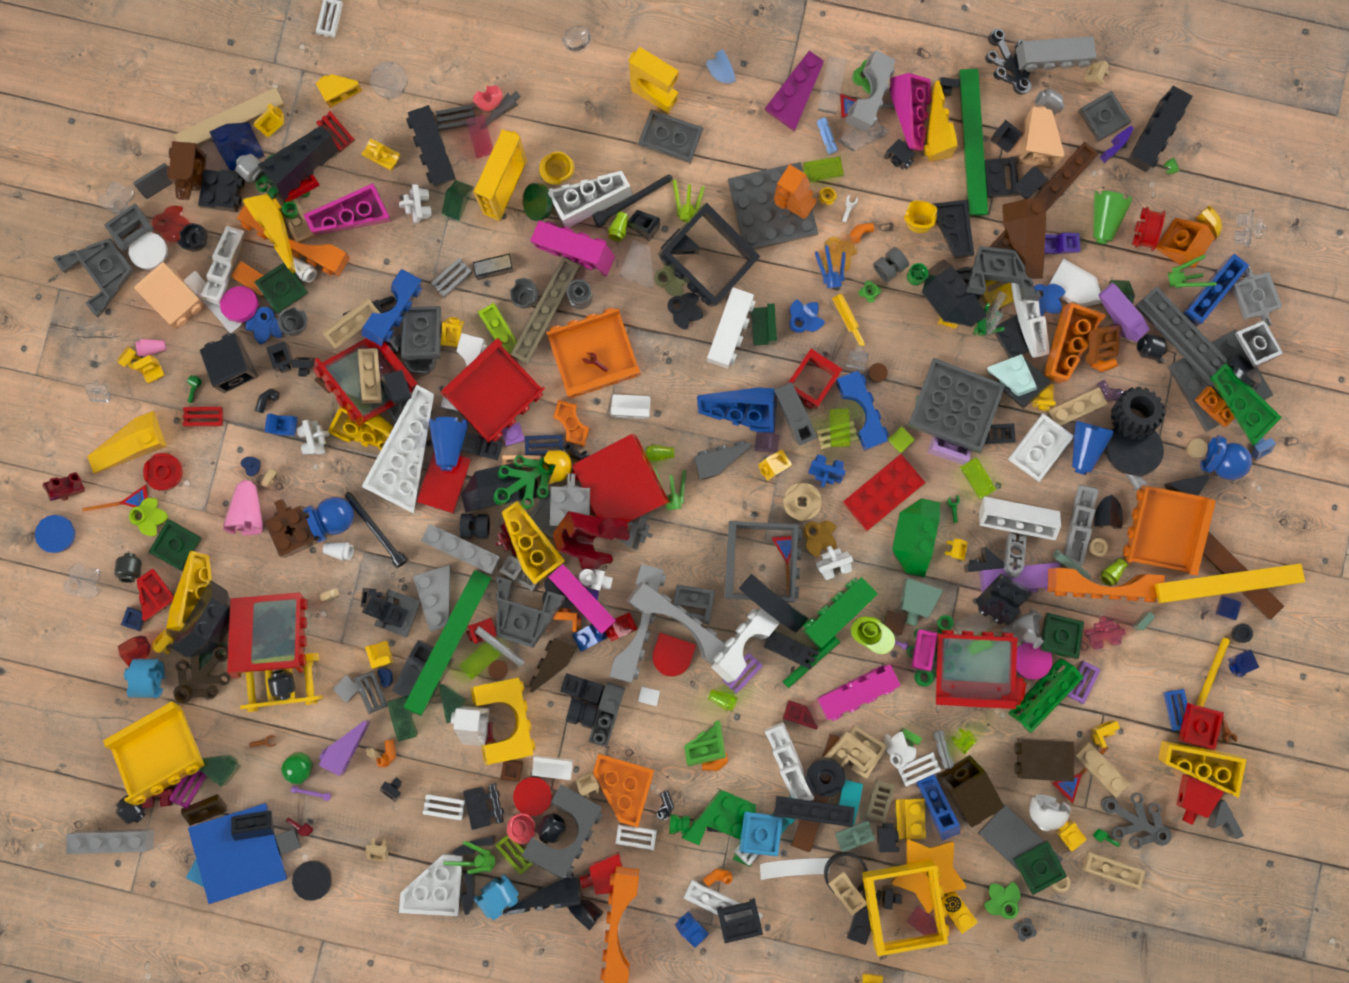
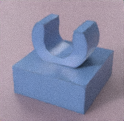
M1262 437L1253 445L1252 457L1258 460L1271 453L1276 443L1272 438L1265 441Z

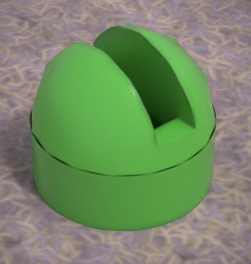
M1175 158L1165 162L1164 168L1169 167V170L1165 171L1167 174H1175L1180 171Z

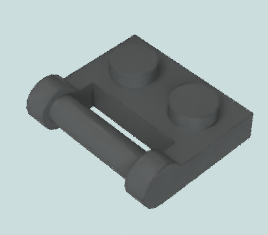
M136 203L104 224L122 251L128 249V245L145 233L155 230ZM141 223L143 224L142 227H140L139 229H137L136 231H134L132 234H130L129 236H127L125 239H123V240L121 239L124 235H126L127 233H129L130 231H132L134 228H136L137 226H139Z
M677 584L673 605L675 607L677 605H685L706 609L705 615L686 612V615L690 618L694 616L701 622H704L705 625H709L715 591Z
M388 589L386 601L393 603L394 599L397 598L400 600L398 606L409 611L401 628L387 624L379 619L376 620L374 626L408 637L421 601Z

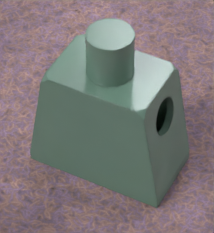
M909 578L904 579L900 610L908 612L905 623L916 627L919 616L929 618L943 590Z

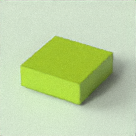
M902 426L888 438V441L899 453L903 452L915 440Z

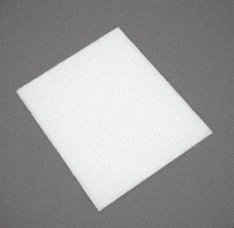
M641 687L638 702L657 706L660 691Z

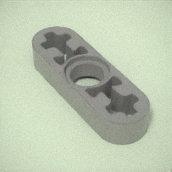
M1010 531L1007 535L1004 572L1007 576L1016 578L1024 568L1027 535ZM1015 534L1018 535V538H1019L1018 542H1015V540H1016V535H1015ZM1010 549H1017L1020 555H1014ZM1013 562H1016V563H1015V569H1016V570H1013V567L1011 566Z

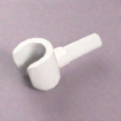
M848 195L845 201L846 211L842 222H847L851 209L855 208L858 202L857 197L855 202L851 203L849 201L850 195Z

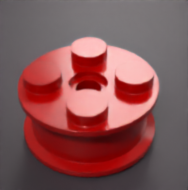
M1142 207L1139 217L1141 221L1137 220L1134 232H1137V234H1134L1132 245L1135 248L1143 246L1150 248L1152 252L1155 250L1164 225L1165 210L1156 212L1149 210V207Z

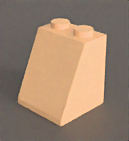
M1044 106L1033 107L1024 119L1018 161L1019 163L1054 169L1064 157V151L1053 112Z
M164 262L134 286V289L176 329L184 326L188 321L187 319L199 313L205 304L176 271Z

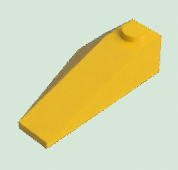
M939 80L935 81L932 87L924 145V154L928 156L929 162L951 158L958 146L953 123H949V110L943 107L945 105V97Z
M268 194L245 198L243 202L256 222L264 228V234L275 245V250L292 273H295L296 268L283 215L279 210L281 208L280 203L276 198L272 199Z
M152 411L134 418L90 453L87 457L93 474L167 447L155 412Z
M518 501L502 511V516L521 568L534 585L549 577L558 567L564 564L565 560Z

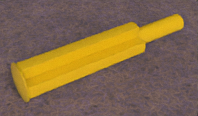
M842 293L834 296L832 300L848 331L853 332L860 347L865 346L858 331L859 325Z

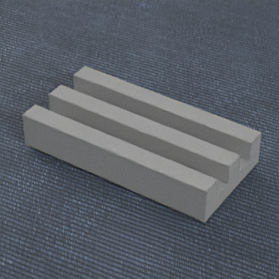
M458 258L431 284L445 298L471 275L472 271ZM460 265V267H459L455 272H453L445 281H443V282L438 286V284H439L444 278H446L454 269H456V268ZM463 270L466 271V272L463 273L455 282H453L445 291L442 290V289H443L449 282H451L459 273H461Z

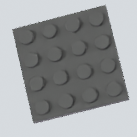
M801 162L790 164L803 172ZM788 165L728 178V185L741 237L754 250L818 235L813 209L806 220L786 208H779L775 201H773L777 183Z
M1236 330L1211 342L1227 360L1234 354H1237L1252 365L1234 334ZM1185 358L1167 366L1205 432L1219 426L1220 424L1195 401L1207 386L1211 387L1208 382ZM1255 368L1261 377V382L1254 388L1264 397L1263 400H1266L1273 396V393L1259 369Z
M933 358L908 426L980 454L1005 385Z

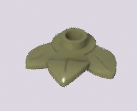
M664 265L663 269L655 273L654 281L656 285L665 288L669 295H684L682 286L686 282L683 279L679 280L673 274L674 270L670 266ZM662 276L667 277V280L665 282H662L660 280Z

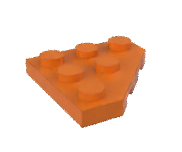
M598 753L593 774L602 788L605 797L619 822L638 827L654 769Z

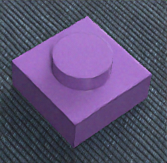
M519 422L513 424L509 429L505 427L502 430L507 447L525 441Z

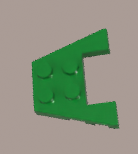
M720 789L704 808L703 813L698 819L694 820L690 829L681 838L700 845L708 826L741 840L744 812L756 813V804ZM736 853L734 854L733 860L747 865Z

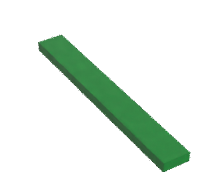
M960 69L959 87L969 216L988 215L979 72L978 69Z
M476 570L473 571L403 706L404 709L419 716L423 715L492 577Z

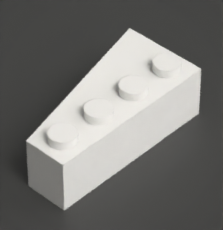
M622 171L598 176L597 179L589 181L588 179L582 180L581 183L573 185H562L561 188L548 189L554 209L563 225L568 228L591 217L594 213L601 212L632 196L631 187Z
M466 705L456 708L455 712H452L451 724H454L453 729L462 744L485 745L489 707Z

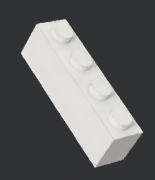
M732 288L708 354L707 362L727 369L730 364L734 365L737 356L734 353L736 346L740 347L743 336H740L742 329L746 330L750 320L746 317L749 311H753L756 301H753V294Z
M989 497L983 498L979 510V526L1056 540L1061 528L1060 511Z

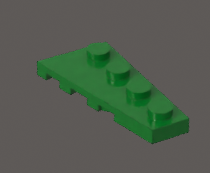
M1226 363L1210 377L1252 446L1282 418L1249 385L1243 383Z

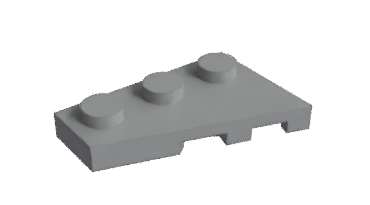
M451 565L413 576L430 632L444 628L450 617Z

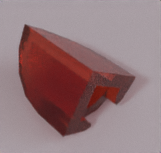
M135 636L118 645L119 655L130 667L133 659H146L148 657L150 643L146 636Z

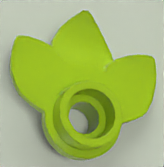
M156 498L143 500L140 506L134 507L129 513L130 522L137 525L139 531L147 536H156V525H161L168 519L167 513L157 508L158 499ZM138 513L142 514V518L140 520L137 519Z

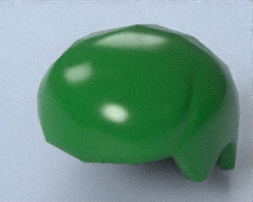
M294 752L283 762L281 773L284 779L291 784L304 783L310 777L313 762L308 755L302 752Z

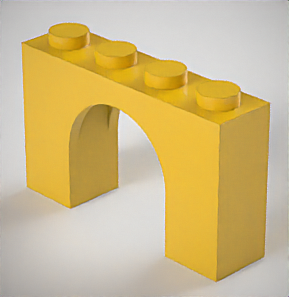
M639 46L637 51H633L628 59L631 91L669 114L679 99V92L673 89L679 78V70Z
M519 678L470 687L473 707L499 702L507 705L515 716V727L508 738L499 742L481 745L484 765L532 756L535 750V743L533 739H530L529 731L532 728L530 720H527L526 717L528 706L522 696L524 692L523 682Z

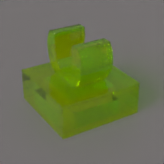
M959 728L958 731L962 734V737L957 739L952 736L951 738L959 751L965 755L978 740L969 730L965 732Z

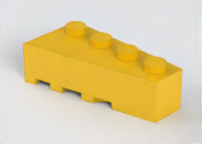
M1161 741L1158 760L1239 798L1247 761L1245 758L1237 754Z

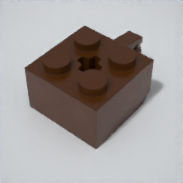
M172 141V148H169L170 166L167 167V177L175 184L176 198L179 200H190L191 192L201 189L207 155L196 143Z
M282 499L274 502L278 512L274 513L275 517L264 522L279 557L287 558L319 543L317 540L318 536L314 537L306 520L310 516L308 512L304 513L305 507L297 506L292 509L291 506L287 507ZM291 529H295L293 535H290Z

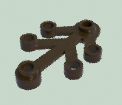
M220 645L214 649L213 657L201 670L199 661L201 655L190 657L192 679L188 683L186 678V670L189 668L188 661L180 660L176 664L175 668L178 671L179 684L173 691L176 701L186 703L192 697L213 699L218 694L217 687L209 686L207 689L193 688L197 684H220L225 686L231 681V676L227 672L221 675L206 676L219 662H224L228 659L227 646ZM220 650H224L226 655H222ZM180 663L185 665V669L180 668ZM222 676L227 678V682L222 680ZM181 690H185L187 695H183ZM209 690H213L214 695H211Z

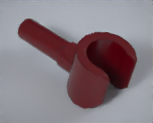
M586 352L590 355L591 359L589 361L586 358H582L584 363L594 364L603 371H608V368L597 360L594 353Z
M488 722V739L485 744L496 742L493 738V722Z
M289 817L286 819V822L295 827L301 836H308L313 831V828L308 823L301 826Z

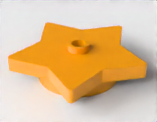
M906 839L905 865L932 860L939 867L941 878H938L939 886H942L944 894L966 889L967 886L953 868V841L929 848L913 840ZM927 871L896 876L892 879L891 883L893 885L914 892L927 913L931 912L933 903Z

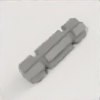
M938 730L933 732L934 739L937 740L936 745L940 758H942L943 767L945 769L953 767L954 763L952 758H950L951 753L947 740L944 739L946 738L944 731Z

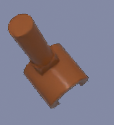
M1223 716V741L1230 744L1228 738L1231 736L1232 740L1237 742V735L1230 731L1225 716Z
M269 735L261 741L250 742L249 746L267 745L268 747H273L276 744H269L268 739L276 736Z

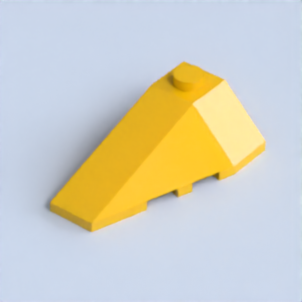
M347 394L362 415L373 410L367 404H362L361 400ZM340 406L328 431L343 441L350 443L351 441L362 443V446L368 447L372 445L382 450L394 427L380 415L358 426L355 421L350 420L345 407Z
M190 551L169 610L166 629L181 631L212 579L208 555Z

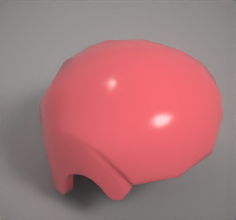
M487 85L485 92L477 91L475 93L473 102L483 111H492L502 101V90L497 85L491 87Z
M515 814L507 823L506 829L509 839L518 844L529 843L530 839L535 836V823L532 817L527 814Z

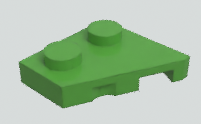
M719 720L713 723L714 726L708 731L701 732L696 739L691 740L684 746L686 762L689 767L726 758L722 726Z

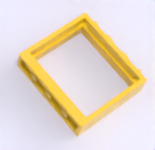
M501 130L473 191L483 215L501 221L527 164L521 138L515 131Z
M932 860L862 872L873 946L877 956L948 944L947 937L950 930L948 924L945 925L944 917H947V911L941 901V898L944 897V892L938 882V878H941V873L939 872V867ZM927 871L937 933L883 942L874 880Z

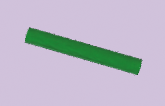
M834 636L823 648L817 650L819 652L818 656L811 655V657L816 659L814 663L808 660L806 663L810 664L813 668L840 641ZM800 665L782 682L789 689L809 669Z

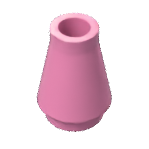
M140 339V341H136L138 356L146 357L166 351L165 340Z

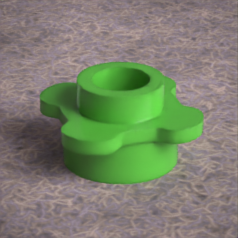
M868 280L858 293L859 296L865 297L869 303H873L875 297L881 293V288Z

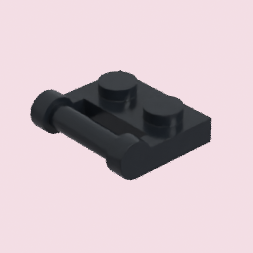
M1018 157L985 160L987 198L1020 195L1013 188L1018 182ZM1004 166L1010 167L1011 189H1006Z
M755 898L736 905L716 907L724 943L763 935ZM752 910V915L725 921L724 915Z

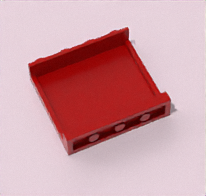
M498 338L440 391L487 442L498 440L503 435L501 431L505 427L509 429L516 422L514 418L519 413L521 415L525 414L530 409L528 405L532 401L536 403L543 396L542 391L545 389L544 386L540 387L503 348V343Z
M630 434L572 465L574 469L572 473L576 474L575 479L580 481L581 488H590V510L598 518H615L629 523L660 506L670 503L636 434Z

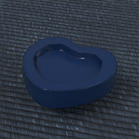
M245 457L241 460V466L245 468L248 476L253 477L259 472L261 462L255 457Z
M387 667L379 668L377 674L381 685L384 688L391 686L393 682L392 671Z

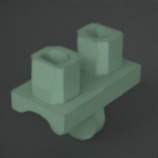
M868 820L835 833L842 852L875 840Z

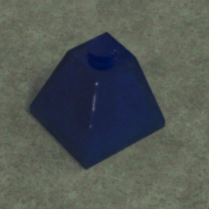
M249 122L229 123L209 131L216 148L230 171L236 170V161L242 155L252 154L257 159L265 156Z

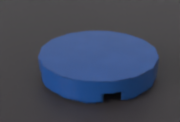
M59 515L45 517L39 522L35 530L37 544L41 549L50 553H61L69 549L76 535L72 522L66 517Z

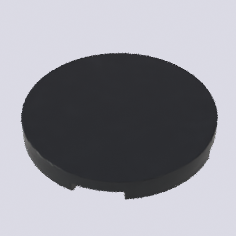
M1117 426L1112 429L1114 432L1106 446V456L1115 469L1123 474L1145 476L1153 472L1160 465L1164 455V446L1156 431L1148 438L1144 437L1139 440L1136 437L1134 440L1131 439V436H1123V432L1119 433Z

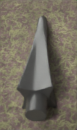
M515 91L510 96L507 92L498 107L480 125V129H484L491 122L518 106L516 101L521 97L519 93Z

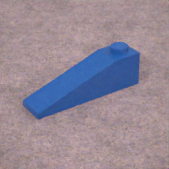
M750 388L698 395V413L718 420L726 419L732 421L733 425L739 426L741 424L750 427L749 430L755 432L774 433L777 413L775 388Z

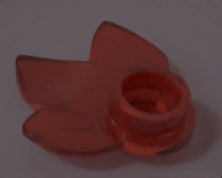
M176 205L167 207L163 214H157L152 220L153 228L161 232L163 237L169 242L180 240L179 231L191 223L188 219L181 216L183 207ZM160 220H164L166 223L164 225H160L158 222Z

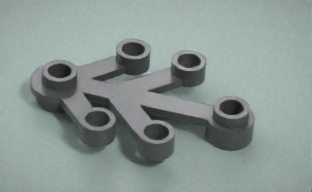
M1134 792L1130 796L1137 816L1118 806V802L1114 798L1105 797L1102 799L1100 805L1103 811L1116 813L1133 823L1124 827H1114L1111 831L1113 837L1122 839L1127 834L1142 830L1150 833L1140 838L1131 837L1129 839V846L1131 848L1140 849L1142 845L1152 842L1164 846L1171 841V831L1162 824L1160 817L1161 806L1158 803L1152 802L1147 807L1148 812L1152 814L1154 826H1152L1147 821L1142 804L1144 796L1141 793ZM1136 795L1140 796V800L1138 802H1135L1134 800ZM1110 802L1114 805L1112 809L1108 808V803ZM1153 805L1157 806V810L1155 812H1152L1151 809ZM1118 829L1121 830L1120 836H1116L1115 834L1116 830ZM1163 832L1165 837L1160 839L1159 835ZM1135 839L1138 840L1137 846H1133V841Z

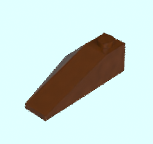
M1024 199L1003 204V225L1009 235L1011 246H1013V249L1017 252L1026 268L1025 273L1027 277L1043 279L1046 199Z

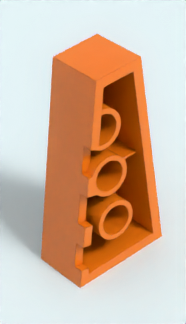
M1074 303L1063 306L1043 375L1050 381L1059 384L1068 381L1079 363L1080 357L1089 346L1091 330L1098 328L1106 314Z

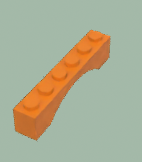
M244 205L237 216V219L241 222L240 226L248 231L255 230L258 232L256 235L267 241L268 238L264 234V228L256 222L247 206ZM289 239L293 256L300 258V256L306 259L305 262L314 267L317 265L322 267V271L329 276L334 274L339 277L350 259L346 252L331 244L307 245Z
M1048 568L1047 592H1055V596H1067V593H1073V597L1085 598V594L1091 595L1092 599H1103V596H1109V600H1121V597H1127L1126 601H1139V598H1144V602H1156L1158 598L1155 584L1165 583V575H1136L1122 585L1107 587L1089 581L1075 569Z
M616 866L615 873H611L610 885L614 886L613 892H609L608 904L612 905L611 911H607L606 924H610V928L605 930L604 942L608 943V947L603 949L602 961L606 962V967L601 969L600 980H603L604 983H628L630 963L620 946L618 925L624 910L637 896L640 869Z

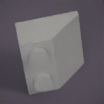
M1264 320L1234 333L1254 368L1266 364L1283 354Z

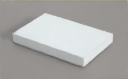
M1042 413L1008 460L1040 482L1074 435Z

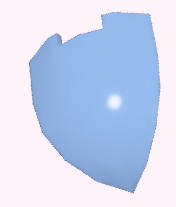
M723 49L715 53L716 58L707 60L706 65L716 80L728 84L736 82L734 71Z

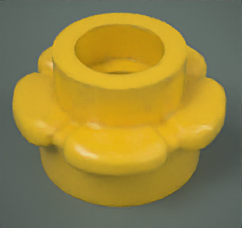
M825 187L819 191V201L822 204L831 205L837 198L836 192L831 187Z

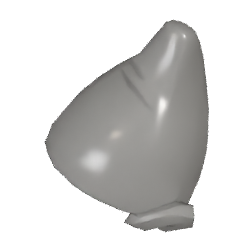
M1031 608L1030 613L1019 617L1002 628V632L1014 633V637H1018L1019 641L1033 644L1034 649L1039 648L1044 642L1040 637L1039 619L1042 616Z

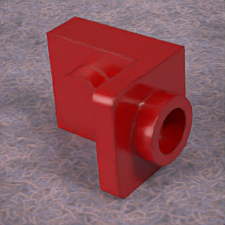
M629 612L615 618L616 621L605 633L613 642L638 629Z
M492 618L468 625L469 630L466 631L470 642L473 641L474 644L485 641L475 633L478 626L491 636H497Z

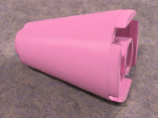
M244 480L236 485L223 524L224 531L231 534L239 531L242 532V535H257L263 531L257 487L252 481Z

